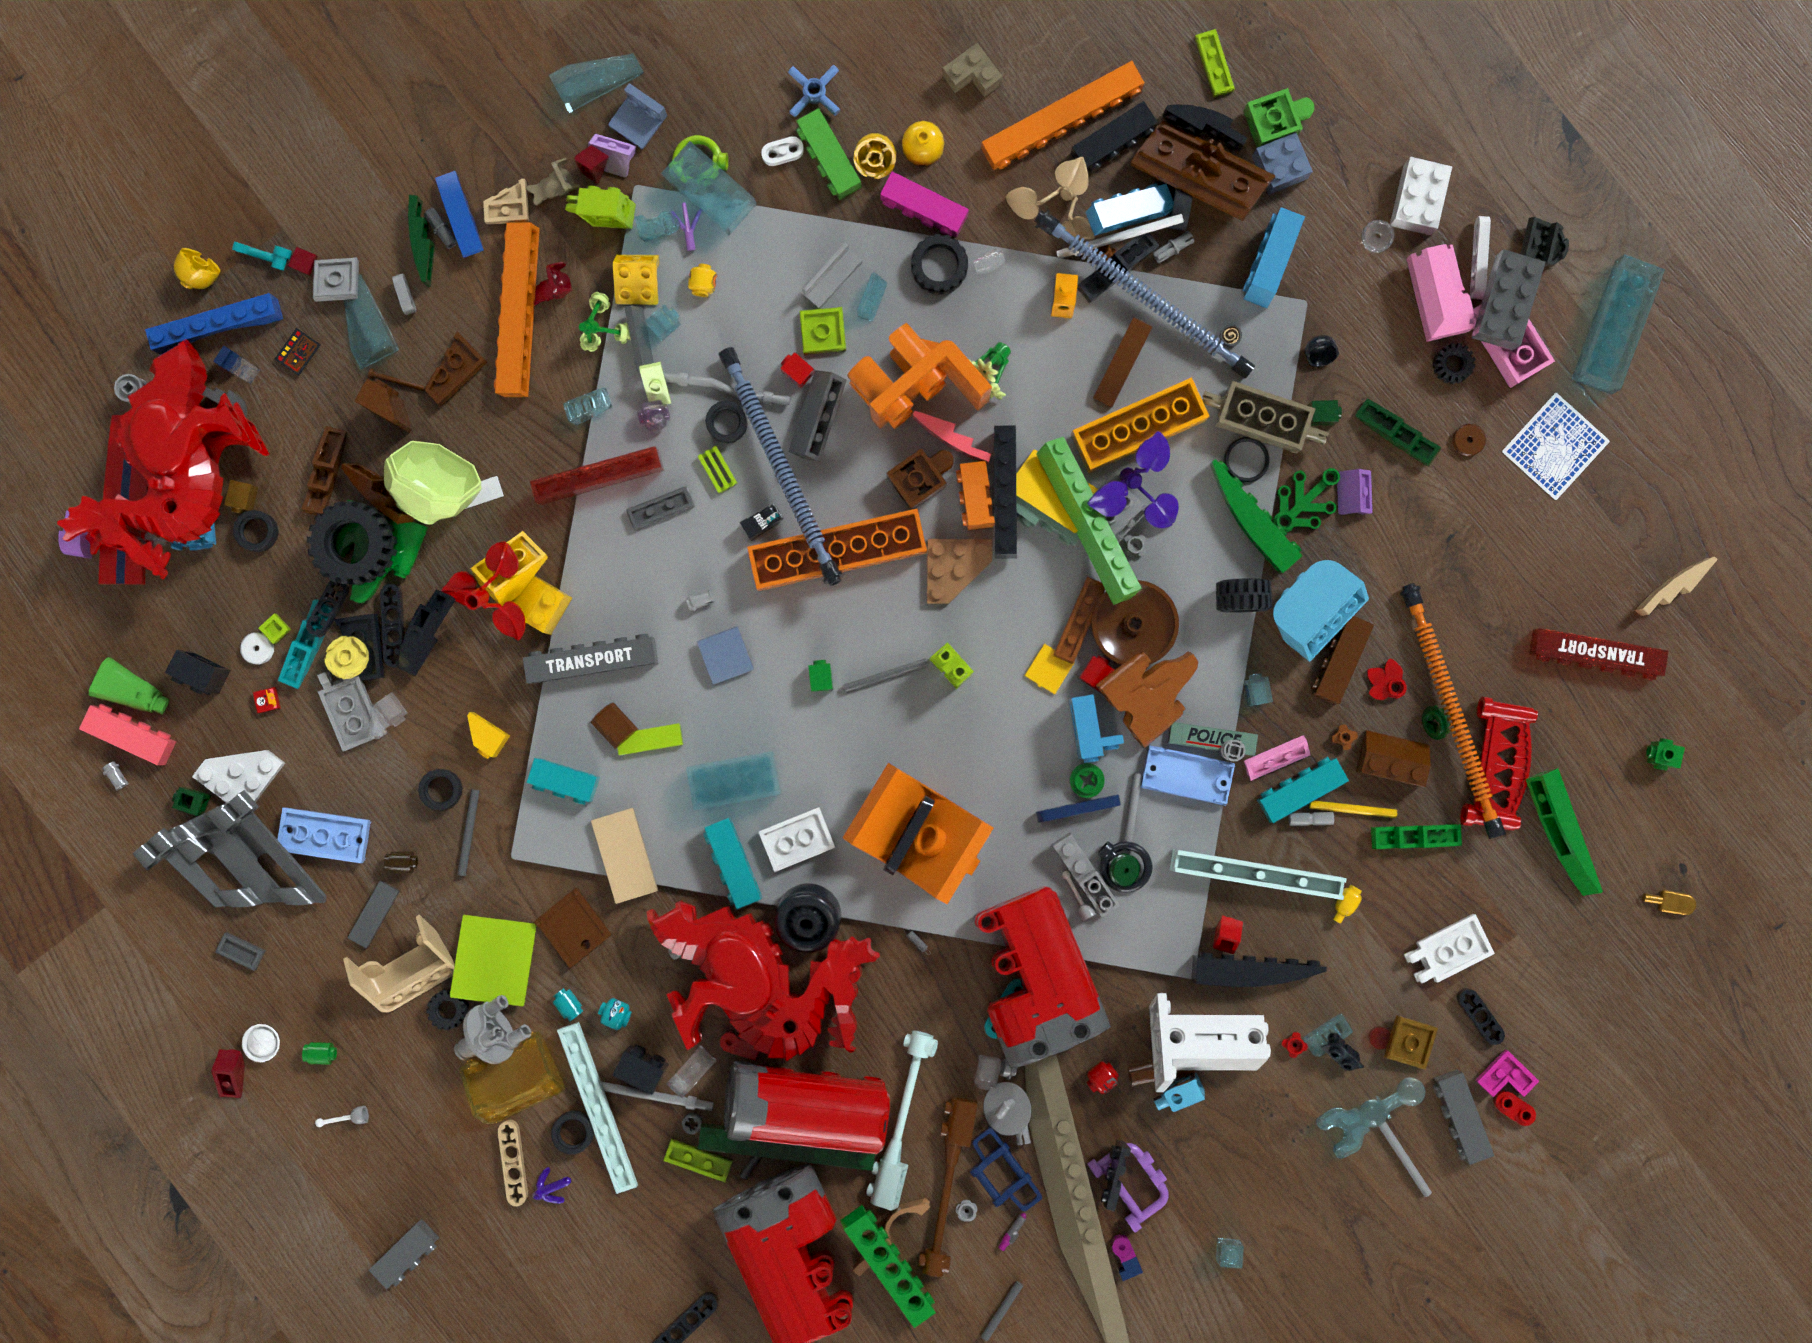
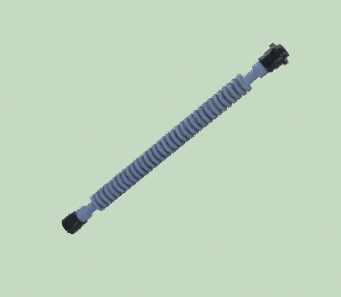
M1047 209L1046 212L1041 210L1034 220L1037 223L1035 226L1037 229L1040 228L1058 239L1062 238L1070 244L1069 250L1074 247L1073 253H1076L1078 250L1077 256L1080 257L1083 254L1081 259L1084 260L1087 257V263L1093 261L1091 266L1093 267L1097 264L1096 270L1101 267L1100 273H1103L1105 270L1104 276L1107 277L1110 274L1108 279L1111 280L1114 277V283L1119 280L1117 284L1119 287L1123 283V290L1128 287L1126 292L1130 293L1132 290L1131 296L1137 294V300L1142 297L1141 303L1146 300L1144 304L1146 307L1150 303V310L1155 307L1153 312L1156 313L1159 310L1158 315L1164 314L1162 317L1164 320L1169 317L1167 319L1168 323L1173 320L1171 325L1175 326L1177 323L1176 329L1182 327L1180 330L1182 333L1186 330L1184 335L1188 336L1191 334L1189 338L1192 340L1195 337V343L1200 340L1198 345L1201 346L1204 343L1202 348L1206 349L1209 347L1207 352L1210 353L1213 350L1211 353L1213 356L1218 353L1226 359L1225 362L1232 367L1231 369L1244 379L1252 372L1255 364L1242 355L1239 356L1235 352H1229L1222 346L1224 344L1222 340L1218 343L1220 339L1216 337L1213 340L1214 334L1209 337L1210 331L1204 333L1206 328L1203 327L1200 330L1202 325L1198 324L1196 327L1197 322L1191 323L1193 320L1191 317L1186 320L1188 315L1185 314L1182 317L1184 312L1180 311L1178 314L1179 308L1173 310L1175 305L1172 304L1169 307V301L1164 304L1166 299L1163 297L1160 301L1161 295L1158 294L1155 297L1156 291L1151 294L1152 288L1146 290L1148 287L1146 284L1141 287L1143 282L1140 281L1137 284L1139 280L1137 277L1133 281V274L1128 277L1130 272L1127 271L1124 274L1125 269L1122 268L1120 271L1119 268L1121 266L1119 264L1117 267H1114L1116 262L1113 261L1110 264L1111 258L1106 261L1107 255H1104L1102 258L1103 252L1100 251L1097 254L1098 249L1095 248L1093 251L1092 248L1094 246L1092 244L1090 247H1087L1088 241L1083 244L1084 238L1079 241L1080 235H1077L1075 238L1065 231L1066 228L1060 224V220L1050 214V210Z
M734 347L723 349L718 354L725 369L729 371L730 376L734 377L737 383L734 389L742 406H744L743 408L758 440H760L759 442L765 455H767L766 457L774 474H776V478L779 484H781L780 486L786 499H788L787 501L807 543H809V548H815L819 556L817 559L824 577L823 582L830 586L836 585L842 581L841 578L844 574L839 570L835 561L831 559L830 554L826 553L822 545L825 542L823 534L820 532L821 530L813 513H811L808 503H806L804 494L801 493L802 490L799 488L800 486L794 473H792L793 471L785 454H783L780 444H778L779 442L764 410H762L763 408L750 381H745L741 374L743 372L740 367L741 363Z

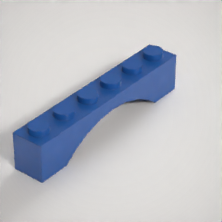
M267 293L145 329L150 349L162 355L178 346V343L185 339L192 343L216 333L282 320L283 315L278 299L272 294Z

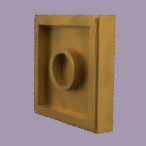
M1396 1015L1384 1057L1426 1070L1438 1028Z

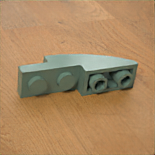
M1017 497L1018 521L1024 526H1032L1034 528L1038 521L1042 523L1041 527L1049 533L1055 532L1059 535L1058 539L1067 546L1070 544L1074 546L1079 540L1076 533H1073L1034 506Z

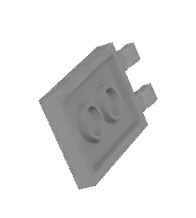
M330 671L317 675L323 686V690L318 691V694L342 751L349 750L385 735L359 675L333 682Z

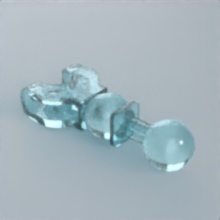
M1405 1078L1398 1084L1397 1092L1381 1101L1379 1096H1376L1377 1100L1365 1101L1359 1111L1357 1108L1352 1110L1332 1108L1319 1116L1316 1124L1322 1130H1328L1333 1127H1339L1344 1130L1343 1139L1334 1146L1333 1151L1337 1158H1345L1360 1149L1364 1135L1370 1131L1369 1127H1379L1385 1122L1387 1117L1389 1119L1392 1118L1389 1114L1390 1111L1403 1104L1408 1106L1420 1104L1425 1098V1087L1416 1078Z

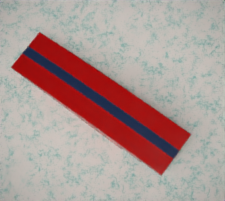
M112 415L103 499H115L119 494L129 501H138L147 494L148 487L137 479L139 471L127 463L124 458V449L115 440V437L118 436L116 430L122 427L119 419L122 415ZM141 532V538L146 543L148 541L153 543V534ZM104 544L100 546L99 584L145 585L146 568L135 563L125 552Z

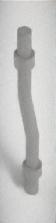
M664 373L666 382L679 383V386L687 387L689 385L713 387L739 399L733 387L716 379L690 376L687 373H680L679 375ZM773 392L756 393L759 402H763L764 405H773V403L790 405L791 397L774 395Z

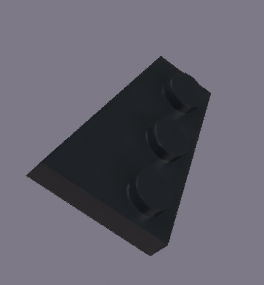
M378 614L334 619L343 636L358 638L368 649L369 661L366 668L359 674L360 680L385 678Z
M1116 1140L1115 1145L1111 1146V1167H1107L1105 1180H1108L1107 1188L1103 1189L1101 1194V1202H1104V1207L1112 1211L1116 1209L1121 1190L1119 1176H1123L1126 1171V1159L1124 1157L1130 1156L1131 1148L1125 1141Z

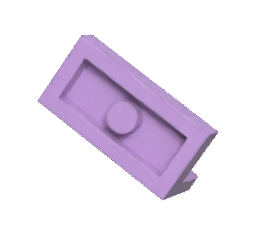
M595 134L588 143V147L592 145L609 156L604 171L627 177L629 163L635 154L636 146Z

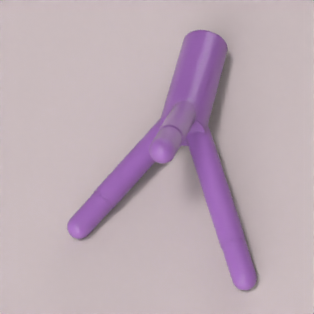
M683 202L682 209L685 225L674 211H671V216L685 233L687 251H694L696 249L693 231L701 211H697L690 227L686 203Z

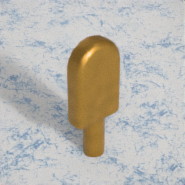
M1662 890L1660 896L1644 893L1642 897L1643 902L1659 904L1658 910L1662 912L1690 915L1696 909L1695 899L1685 893Z

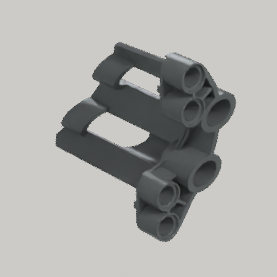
M245 790L229 802L168 831L166 828H163L133 853L134 857L147 871L165 858L214 907H250L269 902H283L287 905L326 902V894L253 813L259 806ZM206 852L217 856L243 887L232 890L219 889L196 863V860ZM268 853L297 886L280 888L257 862L258 857Z

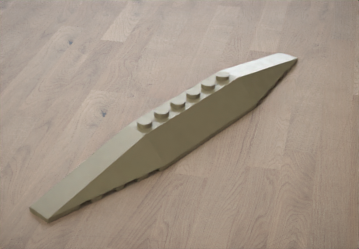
M1051 1055L1025 1065L1026 1094L1031 1104L1029 1127L1060 1248L1105 1342L1130 1343L1057 1055Z

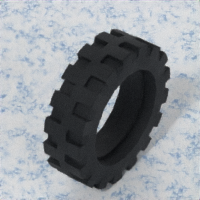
M935 234L933 237L928 236L924 241H920L916 249H914L911 259V272L915 282L923 290L926 289L932 294L939 293L942 295L945 292L950 293L954 291L965 280L968 270V256L963 245L961 246L957 239H952L949 235L940 236V234ZM945 248L955 255L958 262L957 270L950 279L934 281L924 274L922 259L929 250Z

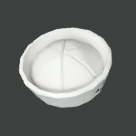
M265 1024L251 1026L242 1038L244 1053L255 1062H265L272 1059L279 1049L280 1039L278 1033L272 1027Z

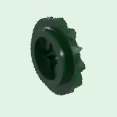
M1437 705L1429 706L1423 711L1422 725L1428 736L1432 739L1440 740L1446 738V735L1450 733L1448 727L1451 723L1447 720L1449 715L1444 714V708H1439Z

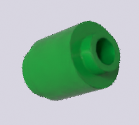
M310 1042L303 1047L302 1059L303 1062H308V1064L331 1065L332 1061L337 1058V1048L334 1047L333 1043Z

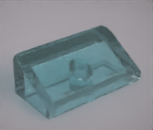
M874 272L870 276L857 309L858 317L873 322L887 287V282Z

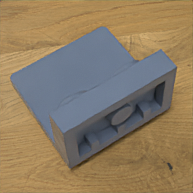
M629 83L624 89L627 98L608 125L633 144L644 149L667 117V113L662 105Z

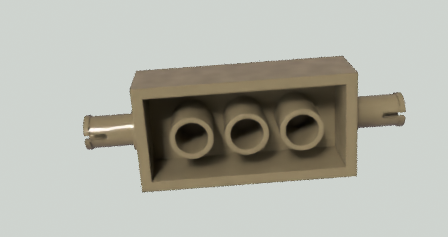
M1235 381L1229 384L1226 395L1223 397L1204 391L1202 401L1205 405L1219 409L1216 427L1296 454L1302 450L1306 439L1322 445L1326 443V437H1328L1329 432L1311 427L1315 408Z

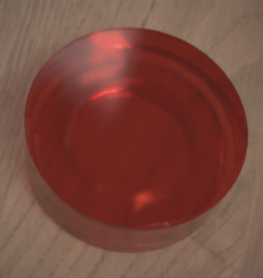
M1377 1026L1371 1029L1368 1039L1373 1047L1385 1049L1387 1048L1391 1033L1386 1028Z

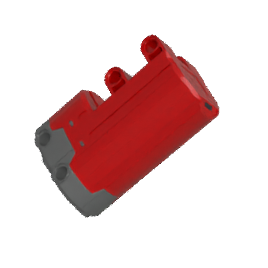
M1042 886L981 910L975 915L974 923L977 928L985 933L1000 930L1006 948L995 952L991 956L992 967L1002 975L1017 972L1023 989L991 1002L987 1009L1010 1068L1024 1066L1068 1050L1103 1033L1111 1027L1057 892L1052 891L1050 887ZM989 916V925L982 927V919ZM1002 958H1006V965L999 967V961Z
M734 1061L731 1066L724 1100V1131L727 1132L728 1139L736 1141L753 1140L878 1154L882 1151L885 1145L890 1112V1097L886 1090L885 1082L882 1079L871 1076H864L863 1080L843 1078L838 1073L821 1071L820 1075L794 1072L793 1069L755 1065L744 1061Z
M810 1163L793 1167L776 1176L767 1178L729 1198L713 1209L717 1224L773 1343H812L849 1326L852 1318L853 1295L847 1290H840L829 1295L825 1288L832 1281L835 1263L833 1253L829 1250H822L810 1255L806 1247L807 1244L832 1230L837 1221V1217ZM826 1258L830 1261L831 1264L827 1262H819V1260ZM846 1299L849 1301V1305L838 1303V1300Z

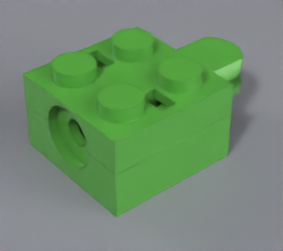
M1287 88L1247 102L1243 112L1256 147H1261L1295 132L1299 135L1303 129L1301 121L1309 119L1314 112L1312 100L1306 97L1293 101Z

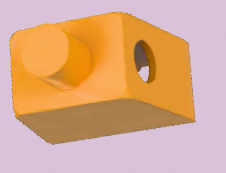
M1056 273L1051 316L1073 317L1078 275Z

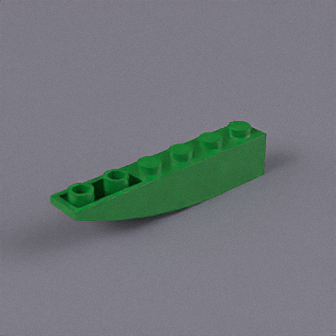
M1214 459L1210 464L1226 505L1237 524L1280 575L1283 574L1302 557L1300 553L1302 551L1301 548L1294 541L1290 542L1285 537L1287 533L1280 525L1275 526L1271 521L1272 516L1266 509L1261 510L1257 506V499L1251 493L1247 494L1242 489L1244 486L1237 477H1231L1227 472L1229 468L1221 460L1218 462Z
M1559 769L1543 771L1527 778L1526 782L1542 826L1569 877L1583 896L1602 893L1603 890Z

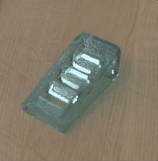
M605 387L563 403L568 421L575 425H579L612 408L607 388ZM598 397L601 398L603 405H599Z
M1342 1013L1303 1038L1314 1056L1321 1057L1326 1053L1321 1048V1045H1326L1328 1042H1325L1321 1035L1324 1034L1328 1041L1329 1029L1333 1033H1338L1342 1039L1353 1033ZM1336 1023H1338L1341 1029L1343 1030L1342 1033H1340L1335 1025Z

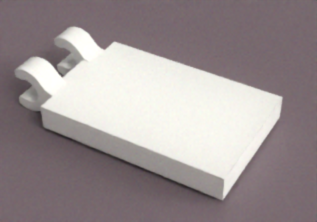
M1471 914L1417 941L1418 949L1407 952L1404 956L1408 963L1421 960L1425 969L1413 975L1417 982L1424 983L1431 978L1435 982H1440L1495 953L1476 914Z

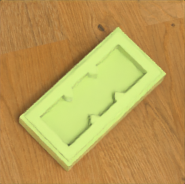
M661 362L639 366L650 408L670 404L671 398Z

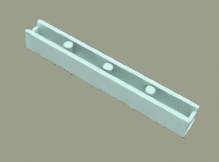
M1173 849L1169 869L1179 873L1340 900L1344 898L1343 888L1344 882L1346 883L1347 878L1178 849Z

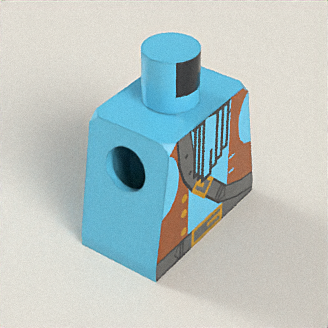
M1195 1072L1175 1079L1166 1091L1163 1092L1164 1094L1153 1098L1158 1110L1170 1106L1171 1110L1176 1112L1205 1100V1089Z

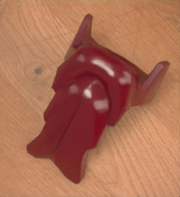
M563 261L546 265L548 279L536 285L534 306L543 301L563 298L573 291L569 276L560 271L566 266Z

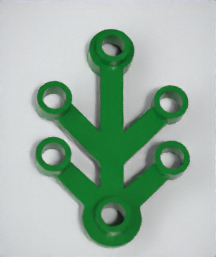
M1334 468L1325 470L1321 475V481L1305 496L1304 481L1306 480V474L1301 470L1296 471L1292 475V480L1295 483V506L1290 511L1288 508V497L1291 494V489L1286 485L1279 487L1277 496L1280 498V513L1276 514L1273 519L1275 526L1280 525L1286 533L1291 531L1293 527H1308L1311 530L1319 528L1321 520L1317 516H1312L1309 519L1295 517L1300 512H1323L1326 515H1331L1336 511V504L1332 501L1311 503L1327 486H1333L1339 482L1340 474ZM1296 474L1302 475V481L1296 479ZM1327 474L1333 476V480L1331 482L1327 481ZM1281 489L1287 490L1286 496L1281 495ZM1327 504L1333 507L1332 512L1326 510ZM1281 519H1285L1287 521L1286 526H1282L1280 524ZM1312 519H1315L1317 521L1316 527H1313L1310 522Z

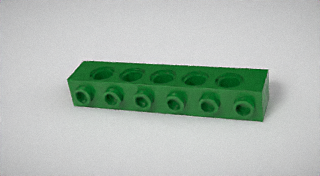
M861 1205L840 1220L846 1234L911 1325L915 1328L936 1313L933 1307L935 1303L933 1297L929 1292L924 1293L921 1289L924 1286L917 1275L915 1277L912 1276L910 1273L912 1268L906 1259L902 1261L899 1258L901 1253L894 1243L890 1245L887 1241L889 1236L882 1226L880 1228L877 1227L875 1224L877 1219L872 1211H866L863 1205ZM867 1230H871V1232H870L869 1234H867V1235H862L863 1232H865V1231H867ZM877 1247H882L881 1250L874 1251ZM894 1263L892 1267H886L888 1264ZM905 1280V1282L898 1284L899 1281ZM917 1296L915 1299L909 1300L911 1297Z

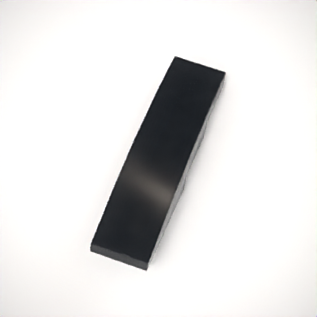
M1150 233L1136 236L1113 254L1110 264L1115 261L1114 267H1117L1119 264L1121 266L1119 268L1120 271L1122 268L1125 269L1124 274L1127 271L1130 272L1157 249L1159 244ZM1101 267L1077 285V289L1089 304L1115 284L1113 282L1114 277L1111 280L1108 279L1110 274L1107 277L1104 276L1105 270L1103 273L1099 272Z

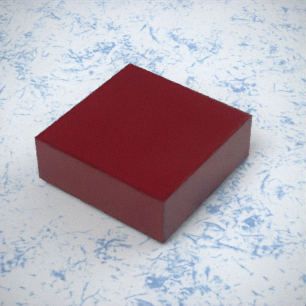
M296 247L288 267L310 276L314 267V260H317L318 256Z

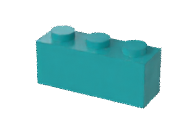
M534 758L526 783L532 784V789L544 792L545 789L553 791L552 795L560 798H565V795L574 797L573 802L585 805L586 802L593 801L600 777L545 759Z

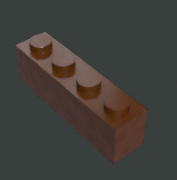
M1353 616L1341 628L1337 637L1332 638L1328 647L1331 651L1328 657L1323 658L1320 669H1322L1320 676H1316L1311 688L1314 689L1312 695L1335 705L1341 703L1374 624Z

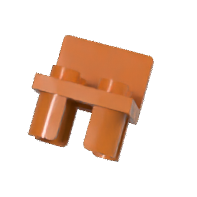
M908 323L897 328L889 336V342L894 347L890 351V358L904 373L898 380L893 383L869 356L862 358L847 375L850 379L849 385L868 405L871 420L879 429L887 423L893 429L901 426L914 413L911 409L914 405L912 401L920 394L926 401L932 399L945 387L944 379L946 377L954 383L977 411L989 402L992 390L990 383L954 342L944 340L938 343L921 339Z

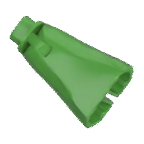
M110 657L101 663L88 690L90 697L121 704L150 713L155 711L161 715L165 712L170 699L162 696V692L139 678Z

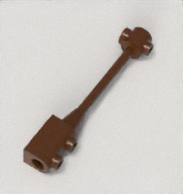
M951 1097V1102L946 1101L944 1114L948 1115L947 1123H942L940 1136L944 1137L946 1170L932 1248L925 1249V1254L920 1253L918 1267H922V1273L929 1276L942 1277L943 1273L948 1274L951 1256H947V1253L941 1250L954 1169L957 1165L962 1146L970 1148L977 1100Z

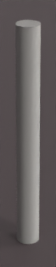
M1138 773L1133 775L1124 842H1133L1142 774ZM1123 850V851H1122V854H1123V853H1126V854H1130V855H1131V851H1130V850Z
M1384 1118L1379 1119L1376 1124L1424 1197L1429 1196L1432 1192Z

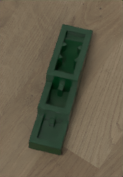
M409 195L408 224L414 262L421 282L427 287H431L435 244L430 239H427L429 223L424 217H421L423 201L418 195Z
M1368 398L1355 415L1357 419L1384 439L1428 467L1441 451L1439 445L1423 437V433L1404 423V419Z

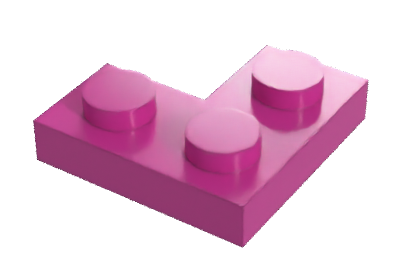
M1506 1049L1475 1080L1492 1097L1507 1083L1525 1097L1539 1082Z

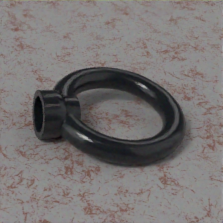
M1107 841L1097 853L1102 858L1100 863L1102 878L1109 887L1116 891L1124 893L1137 891L1146 885L1151 877L1153 869L1151 857L1142 846L1136 843L1119 842L1113 845ZM1130 850L1141 857L1144 870L1142 876L1130 886L1123 887L1111 880L1109 863L1118 852Z

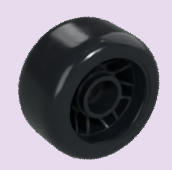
M813 883L796 885L786 891L778 903L774 918L776 932L782 942L795 951L812 953L823 950L829 946L830 942L834 941L838 934L842 916L841 907L835 895L821 885Z

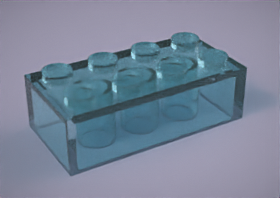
M691 141L687 143L661 173L668 183L728 236L757 205L752 195Z
M774 751L686 767L693 810L782 794Z

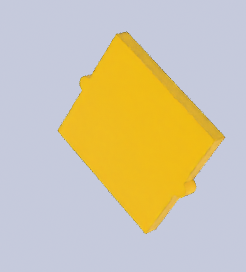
M1044 643L1024 676L1037 683L1038 687L1042 686L1051 693L1056 694L1073 665L1054 657L1055 650Z

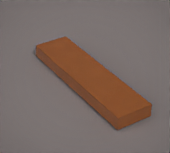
M1087 576L1053 654L1054 657L1072 665L1074 664L1091 624L1094 607L1105 591L1101 582Z

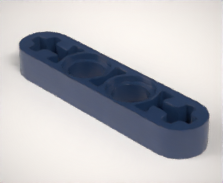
M1119 794L1037 811L1036 815L1038 823L1120 806L1121 802Z

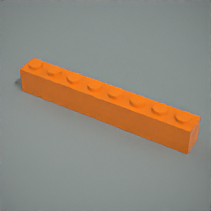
M1130 61L982 141L981 149L993 170L997 168L1003 169L1010 165V161L1015 158L1022 159L1029 154L1030 150L1044 147L1052 138L1059 139L1067 133V130L1083 126L1089 118L1096 119L1104 113V110L1120 106L1126 98L1130 97V99L1137 97L1141 94L1145 82L1133 61Z
M530 222L507 223L504 232L505 251L502 256L504 269L501 274V313L498 317L500 327L499 336L497 337L498 357L495 360L497 371L494 380L495 393L503 397H528L540 231V228Z

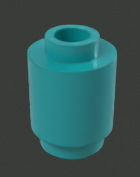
M563 988L553 996L555 1000L552 1003L563 1018H567L569 1022L583 1012L582 1004L570 989L565 991Z

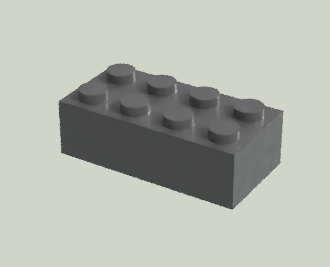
M1505 249L1496 255L1471 338L1510 350H1515L1522 344L1545 261Z

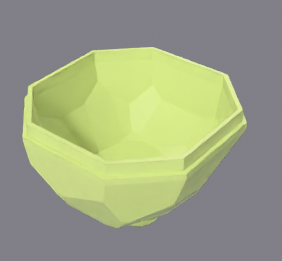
M410 441L385 460L384 486L396 501V506L400 510L424 524H434L440 519L457 516L474 501L482 489L475 466L440 444Z

